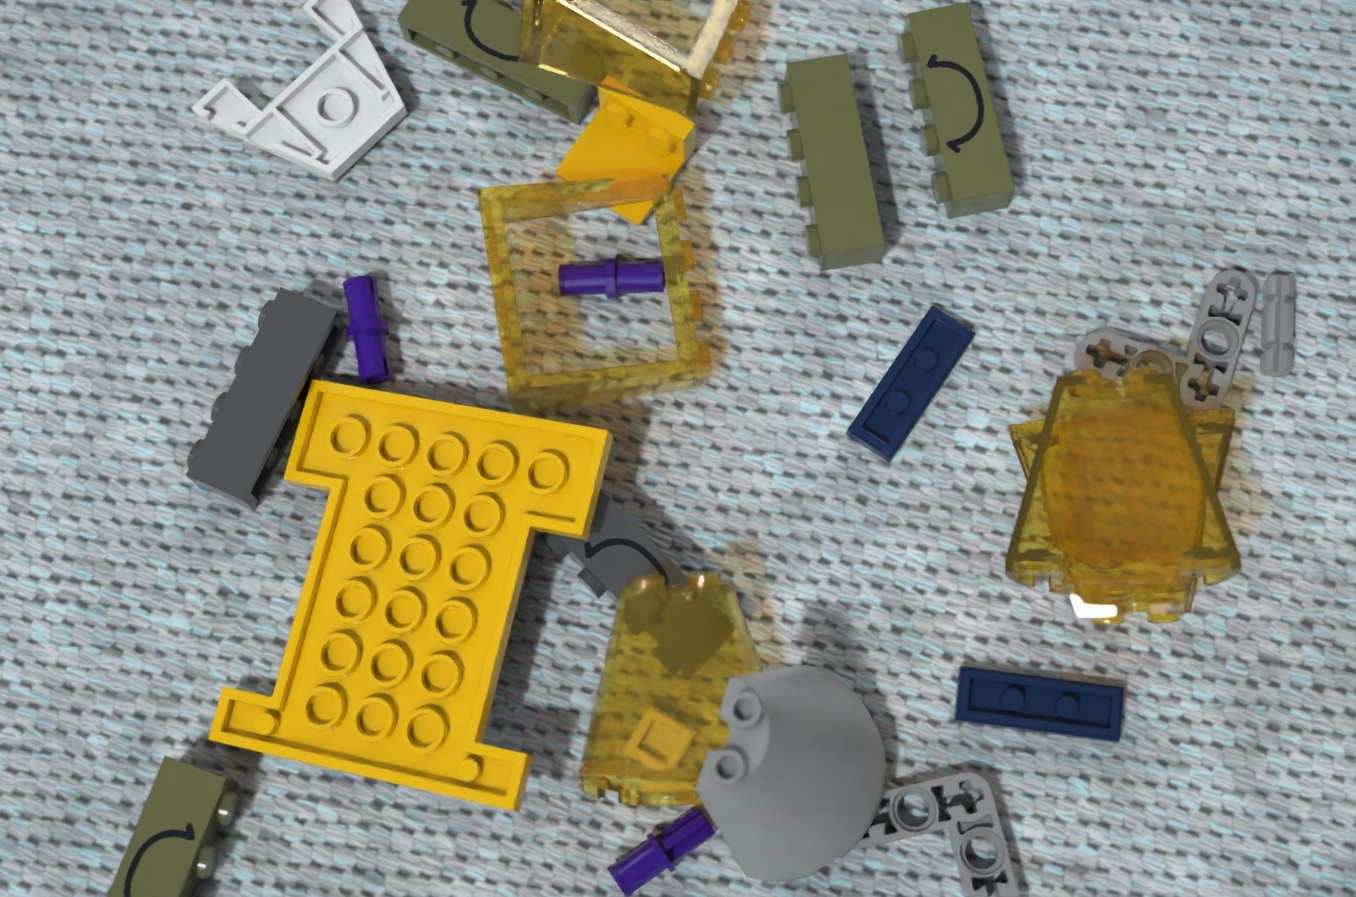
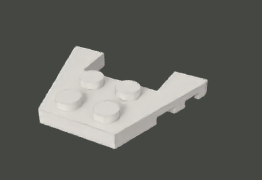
M309 0L302 6L304 13L335 42L332 47L263 110H259L225 77L192 107V110L201 121L335 182L408 113L349 0Z

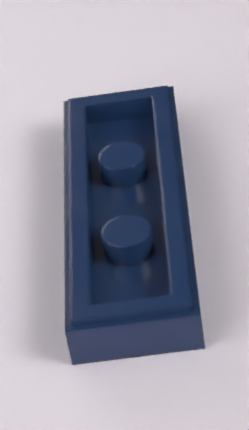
M932 305L848 428L846 435L890 463L976 333Z
M960 666L958 668L953 722L1118 743L1120 742L1124 687Z

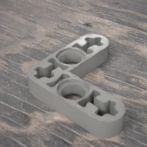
M1236 270L1222 271L1213 277L1203 292L1184 357L1110 332L1096 331L1084 337L1074 353L1076 370L1083 378L1090 382L1190 415L1203 416L1210 414L1223 402L1227 395L1255 301L1256 290L1254 284L1247 275ZM1227 285L1234 287V296L1241 300L1235 301L1228 310L1226 318L1216 317L1224 303V295L1218 292H1222ZM1212 330L1223 334L1228 342V351L1220 356L1211 355L1206 352L1201 343V336L1204 332ZM1097 346H1102L1106 348L1105 357L1121 362L1125 357V353L1132 355V358L1124 370V377L1117 375V372L1122 365L1106 361L1102 368H1097L1093 366L1094 357L1086 354V351L1093 352ZM1144 361L1156 363L1162 369L1163 382L1154 387L1142 384L1136 375L1137 364ZM1204 367L1214 368L1208 375L1205 385L1206 390L1213 393V395H1208L1202 402L1195 400V390L1189 388L1188 385H1194L1202 375Z
M972 772L953 774L883 791L881 800L886 799L888 801L887 815L895 833L886 835L884 833L885 823L873 825L866 832L867 838L861 839L854 847V849H863L947 829L965 897H988L986 886H980L974 890L971 878H988L1002 871L1004 883H993L996 897H1020L992 790L985 779ZM966 782L970 791H979L981 800L973 804L974 813L967 814L964 806L957 805L943 809L949 818L948 821H938L939 806L934 794L930 790L931 788H941L940 799L959 793V783ZM906 795L919 796L927 804V819L918 827L905 825L897 814L899 801ZM880 807L878 808L876 814L882 812ZM982 836L987 838L995 847V860L986 869L973 867L968 863L965 856L967 843L974 837Z

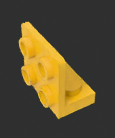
M608 71L597 87L600 109L556 170L557 176L632 224L641 226L695 150L696 124Z

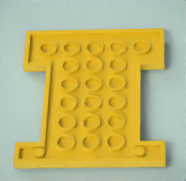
M312 379L283 479L292 485L329 491L330 493L272 697L223 686L208 740L520 813L533 756L482 744L536 531L588 540L614 436L604 429Z

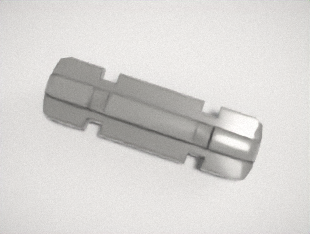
M1271 275L1263 283L1262 300L1267 303L1265 307H1262L1261 347L1266 350H1264V354H1261L1260 371L1265 376L1284 377L1292 370L1293 353L1288 349L1289 346L1293 345L1294 305L1289 302L1291 298H1294L1295 281L1290 276Z

